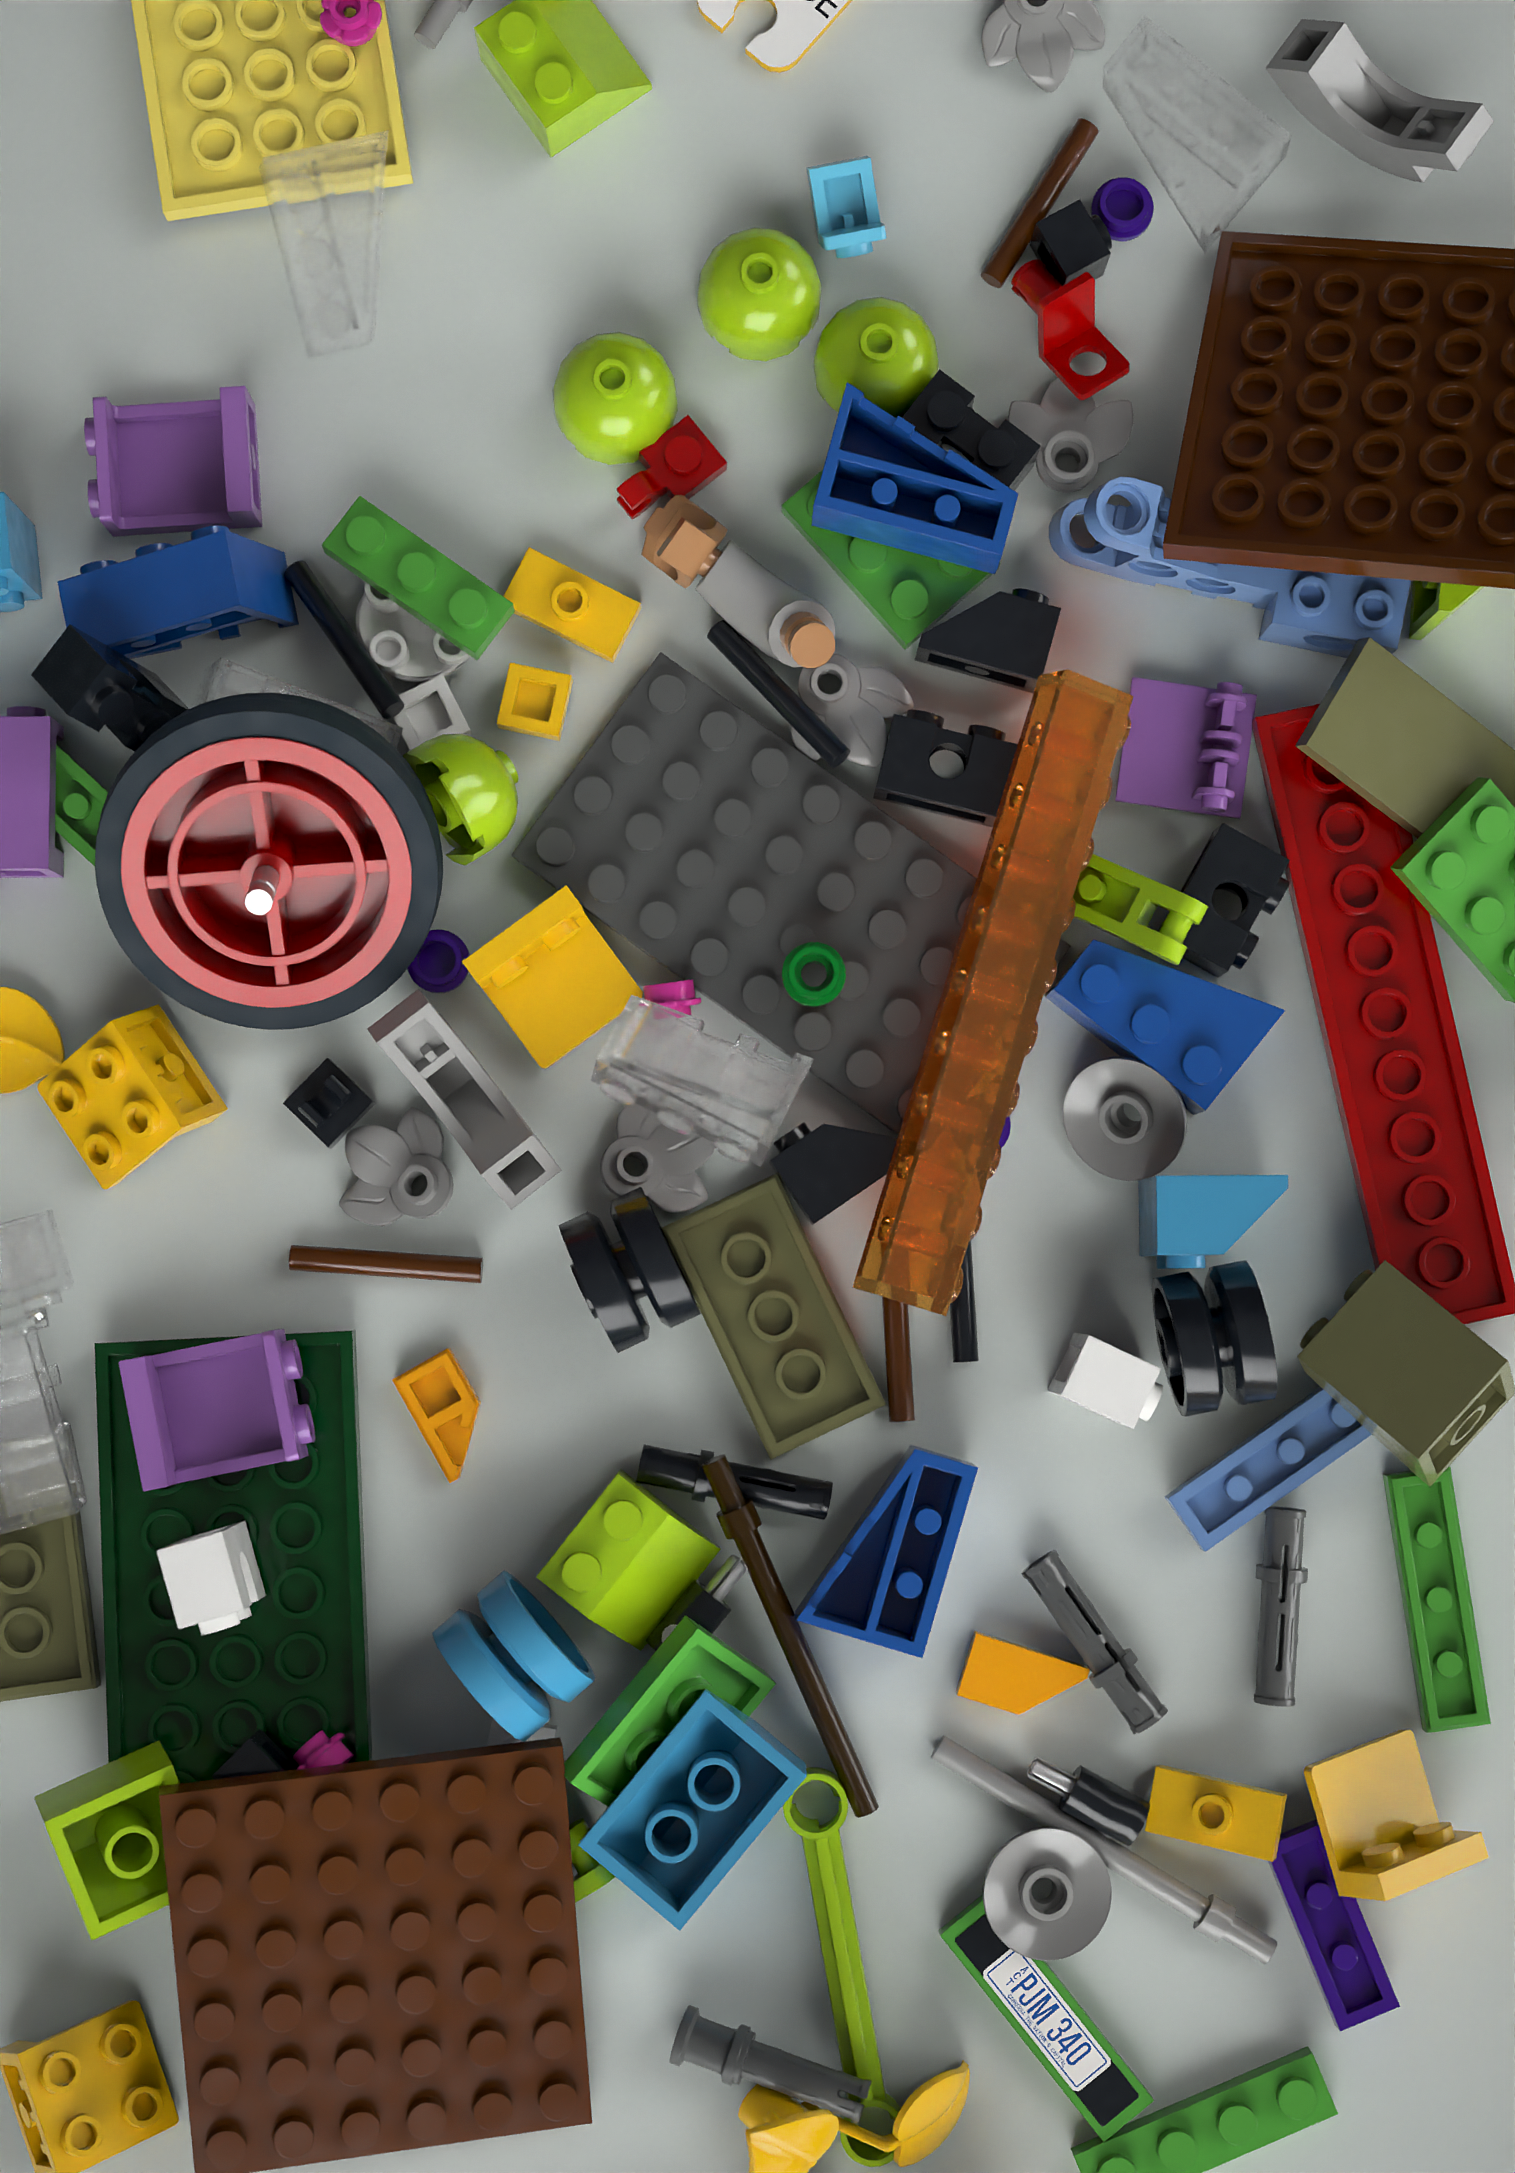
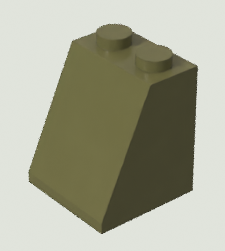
M1385 1260L1374 1273L1370 1270H1365L1354 1279L1344 1294L1343 1298L1346 1303L1330 1321L1323 1317L1310 1327L1300 1342V1347L1303 1350L1297 1355V1358L1305 1373L1416 1476L1431 1487L1513 1397L1515 1385L1509 1362L1506 1358Z

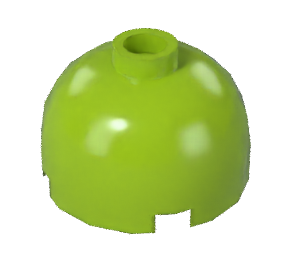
M750 228L731 234L713 248L699 276L697 305L705 331L712 339L714 336L721 345L729 348V353L740 359L768 361L789 355L799 347V342L809 334L811 328L813 330L819 319L822 286L813 258L797 240L778 230Z
M874 297L856 300L836 312L820 334L813 367L817 391L823 401L825 398L829 406L838 413L846 383L848 382L862 391L864 398L897 418L898 415L903 417L938 372L939 362L934 335L923 317L903 302L884 297Z
M622 332L596 334L575 345L561 362L552 390L556 422L567 440L574 444L576 450L586 458L608 465L638 461L639 452L654 444L663 433L673 426L678 411L675 378L661 353L644 339Z
M443 734L425 741L402 755L418 776L430 799L437 820L439 835L441 832L447 842L455 848L445 854L449 859L466 866L495 848L508 836L517 815L518 796L515 784L518 782V773L514 764L501 750L494 752L483 741L471 736Z

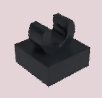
M326 1058L283 1102L305 1126L331 1149L376 1104L329 1058Z

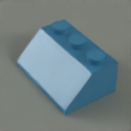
M705 1689L580 1840L578 1845L680 1931L807 1777L806 1764L755 1720Z

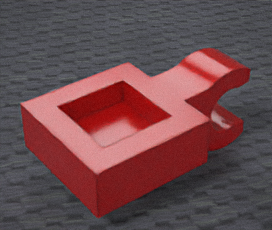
M687 415L663 433L654 444L639 452V461L646 470L634 474L616 489L620 495L616 501L633 520L665 494L670 499L675 495H683L690 499L727 470V461L691 417Z

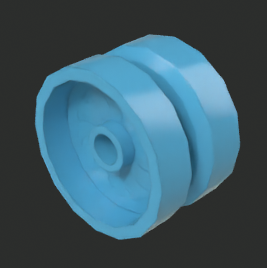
M504 1570L477 1594L479 1609L487 1623L472 1612L459 1609L441 1624L432 1635L436 1646L448 1665L478 1703L513 1737L525 1742L551 1718L550 1704L542 1689L550 1696L570 1703L592 1684L596 1677L581 1651L549 1611L519 1580Z

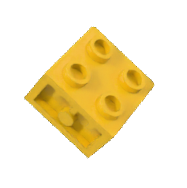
M567 885L462 961L542 1069L552 1066L643 998V992L591 923L581 904Z
M159 1004L111 1020L61 1063L60 1067L58 1066L38 1083L37 1086L39 1093L103 1189L116 1186L174 1137L211 1123L228 1110Z
M1411 1730L1395 1731L1307 1765L1304 1768V1776L1339 1896L1387 1901L1489 1858L1482 1832L1453 1830L1450 1822H1439L1414 1733Z
M128 2000L40 2042L18 2040L0 2048V2070L35 2173H80L175 2126L179 2121L141 2005L136 2000Z

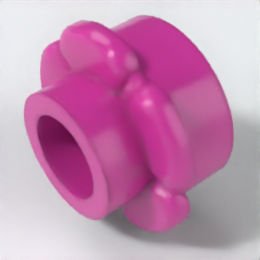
M374 0L321 1L322 8L324 9L320 14L321 26L328 36L343 45L360 46L365 44L374 36L380 25L382 10L380 4ZM353 8L356 10V14L353 17H346L344 15L345 10Z
M693 979L643 986L645 1005H640L639 1009L642 1012L653 1010L654 1023L692 1018L690 1006L700 1004L701 998H696Z
M323 1731L318 1732L292 1757L299 1765L297 1769L348 1763L353 1754L341 1741L345 1735L337 1733L329 1739Z

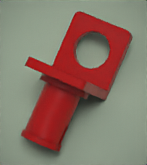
M1039 259L1028 261L1017 270L1011 280L1013 285L1011 289L1038 315L1039 358L1077 399L1086 400L1129 373V361L1095 327V278L1089 272H1085L1062 285ZM1084 352H1092L1103 357L1106 365L1100 373L1092 376H1083L1074 372L1070 363L1075 356Z

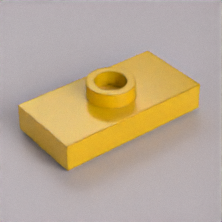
M530 547L526 551L503 596L513 603L514 614L611 663H614L642 609L641 603Z
M1158 1765L1155 1767L1149 1802L1150 1810L1146 1820L1145 1831L1273 1862L1277 1857L1287 1794L1165 1765Z

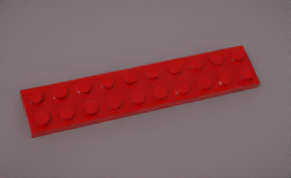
M1320 704L1255 717L1252 720L1253 734L1280 853L1290 860L1285 868L1286 879L1290 882L1288 886L1375 1270L1386 1260L1463 1324L1515 1314V1282L1430 913L1390 868L1413 844L1412 834L1295 746Z

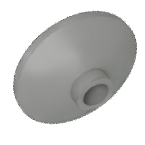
M1117 1056L1098 1060L1086 1067L1075 1077L1065 1095L1063 1123L1068 1140L1077 1155L1089 1167L1102 1175L1123 1181H1137L1155 1176L1176 1159L1184 1145L1187 1133V1114L1180 1093L1162 1075L1139 1059ZM1124 1103H1130L1139 1111L1140 1121H1133L1125 1115Z
M1040 1827L1014 1836L997 1851L984 1877L982 1897L984 1911L991 1928L1008 1948L1030 1959L1051 1961L1078 1953L1097 1937L1110 1911L1112 1888L1110 1876L1103 1859L1085 1839L1061 1828ZM1040 1878L1051 1879L1052 1891L1049 1896L1044 1899L1033 1898V1884Z

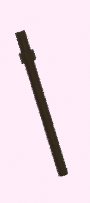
M725 1454L713 1457L705 1461L701 1466L721 1509L716 1514L726 1539H734L840 1783L846 1792L855 1817L867 1816L876 1811L879 1805L799 1622L796 1621L795 1613L757 1529L762 1524L752 1499H744Z

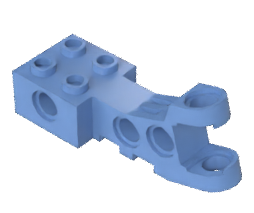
M1133 477L1112 479L1099 486L1088 498H1080L1062 506L1053 515L1049 524V540L1052 549L1062 560L1072 565L1131 582L1155 586L1156 583L1190 590L1193 595L1216 599L1219 596L1252 603V607L1264 609L1258 640L1343 658L1349 656L1358 639L1367 637L1372 638L1391 654L1398 649L1411 580L1164 559L1163 540L1171 498L1165 496L1163 487ZM1111 495H1120L1126 498L1131 505L1128 507L1119 504L1112 505L1107 503ZM1076 514L1084 515L1088 532L1096 540L1091 548L1079 546L1071 537L1069 532L1070 522Z

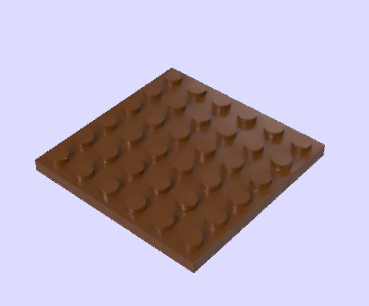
M1221 231L1163 540L1164 559L1515 589V249Z
M560 1737L159 1787L160 1814L195 2173H252L592 2123L566 1779L564 1776V1754Z

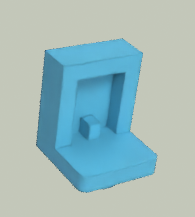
M863 156L806 167L819 245L824 250L835 249L836 258L855 257L873 252L872 242L886 239L887 236L885 225L880 222L871 158Z

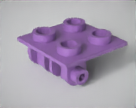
M1132 677L1115 801L1240 819L1253 728L1252 720L1254 719L1257 695L1242 693L1243 686L1232 682L1217 683V689Z

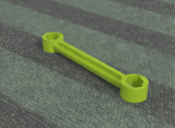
M820 1767L806 1768L807 1777L798 1788L807 1782H811V1780H819L826 1783L832 1790L833 1796L840 1797L839 1809L836 1815L822 1825H819L818 1819H810L803 1816L797 1809L796 1803H792L797 1789L784 1803L783 1812L788 1825L802 1838L842 2072L863 2080L866 2078L872 2081L867 2099L847 2092L846 2095L847 2099L865 2105L864 2108L879 2107L888 2111L890 2119L895 2121L901 2108L895 2099L885 2091L839 1830L847 1816L848 1800L839 1778L834 1773ZM840 2115L841 2118L851 2122L852 2119ZM840 2132L845 2152L858 2164L867 2167H879L893 2161L894 2150L884 2152Z

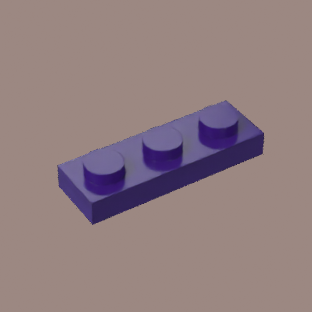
M1317 1819L1281 1833L1276 1860L1273 1862L1268 1861L1335 2026L1339 2031H1343L1400 2007L1356 1898L1339 1896Z

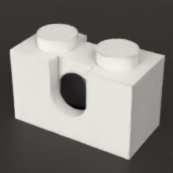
M1073 1333L1047 1391L1111 1421L1134 1429L1139 1418L1145 1421L1150 1419L1160 1400L1163 1385L1155 1381L1161 1368L1090 1335Z
M245 1521L187 1537L157 1550L178 1629L198 1624L201 1635L235 1626L240 1624V1620L252 1616L249 1607L252 1605V1602L259 1601L266 1596Z

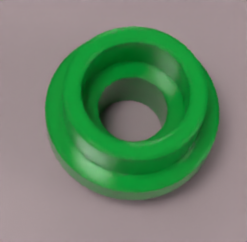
M807 942L797 946L788 954L782 967V982L786 992L796 1002L805 1006L817 1007L830 1003L840 994L846 980V968L840 954L831 946L820 942ZM812 963L822 966L826 972L825 981L815 987L807 985L801 977L803 968Z

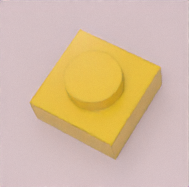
M510 662L496 723L498 728L560 741L573 684L572 675Z

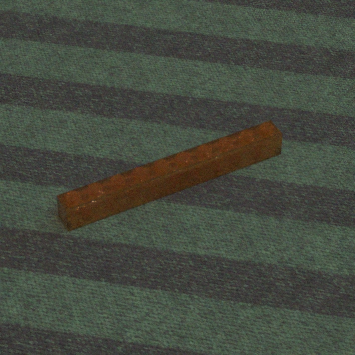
M1068 669L1042 674L1038 677L852 1288L943 1316H947L950 1303L956 1300L961 1291L964 1276L961 1266L968 1243L976 1236L981 1225L982 1208L980 1203L987 1180L994 1175L1000 1162L1001 1147L999 1140L1005 1120L1012 1114L1019 1099L1020 1086L1017 1081L1024 1058L1030 1053L1037 1040L1038 1023L1036 1018L1043 995L1049 991L1056 977L1057 962L1054 958L1061 935L1068 929L1075 914L1076 903L1073 896L1080 872L1087 867L1094 851V840L1091 836L1098 813L1104 808L1111 795L1113 781L1110 773L1116 753L1124 745L1130 732L1131 719L1128 714L1134 697L1130 694Z

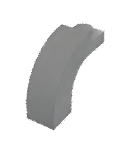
M1301 19L1266 66V70L1288 100L1319 131L1366 163L1411 181L1423 183L1433 169L1457 172L1464 161L1472 155L1476 145L1494 122L1483 103L1430 98L1415 93L1395 82L1371 61L1345 22Z
M419 989L367 1028L376 1043L416 1088L447 1127L481 1176L511 1210L562 1171L486 1070Z

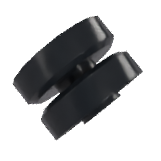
M642 1187L611 1201L610 1214L621 1238L619 1242L612 1244L601 1220L590 1212H586L558 1225L573 1264L570 1267L580 1291L594 1318H599L617 1353L643 1342L649 1337L650 1326L639 1302V1299L644 1296H648L660 1321L670 1328L701 1314Z
M1246 1260L1211 1266L1206 1275L1204 1292L1197 1279L1190 1272L1153 1278L1152 1303L1159 1352L1173 1399L1181 1416L1187 1417L1217 1411L1223 1396V1383L1229 1395L1240 1405L1275 1399L1278 1384L1273 1338L1261 1290L1254 1272Z

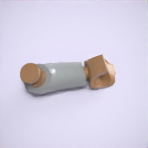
M675 495L664 508H656L643 527L647 533L641 553L643 557L685 589L691 585L698 574L701 575L702 578L695 590L734 630L769 657L791 667L805 668L820 667L831 659L835 651V624L832 615L821 603L781 580L733 541L730 540L721 551L717 549L728 529L685 496Z

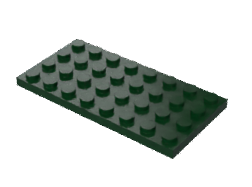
M356 1330L285 1334L286 1341L296 1340L302 1361L303 1376L302 1378L294 1379L299 1405L307 1403L313 1418L315 1442L307 1443L309 1456L298 1460L284 1461L177 1483L144 1492L119 1361L244 1336L94 1343L108 1763L160 1741L173 1765L180 1784L214 1780L212 1778L214 1773L259 1729L298 1767L299 1765L292 1757L307 1741L320 1731H323L329 1739L337 1733L345 1735L341 1741L353 1754L348 1763L372 1760ZM245 1521L266 1596L259 1601L252 1602V1605L249 1606L252 1616L240 1620V1624L205 1635H201L198 1624L178 1629L157 1550L187 1537Z

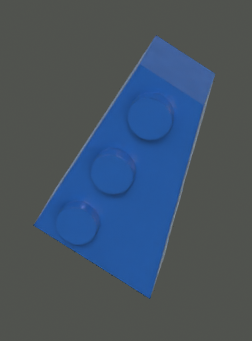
M847 382L813 504L811 526L996 574L1019 493L951 449L947 452L915 431L916 426L899 415L897 418L890 415L864 398L862 391Z
M221 525L197 529L190 534V541L174 546L169 543H154L142 546L135 550V558L119 563L113 560L87 563L80 567V575L57 582L66 628L71 624L129 659L183 649L182 640L218 630L221 641L241 637L238 624L268 619L277 622L279 628L299 625L292 587L284 575L288 568L285 552L230 532L228 527Z
M1094 939L1083 949L1046 996L1047 999L1116 1054L1139 1059L1162 1075L1177 1088L1184 1102L1185 1109L1193 1115L1207 1110L1285 1012L1284 1009Z
M910 1445L795 1610L796 1621L923 1658L978 1467L971 1462Z

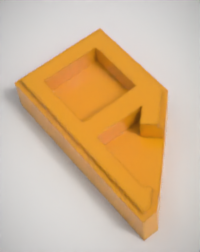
M447 1348L397 1376L392 1381L447 1480L451 1483L461 1476L481 1402L451 1348Z
M974 1630L956 1694L1020 1715L1086 1680L1090 1669L1088 1666Z

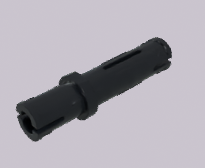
M644 1444L636 1483L692 1493L691 1500L705 1502L706 1496L715 1498L701 1465L713 1458L714 1452L701 1450L700 1455ZM728 1461L744 1499H752L754 1506L825 1520L827 1517L833 1482Z

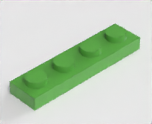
M1307 2046L1125 2124L1105 2142L1097 2136L1072 2147L1071 2151L1080 2173H1203L1338 2115V2112L1315 2057Z

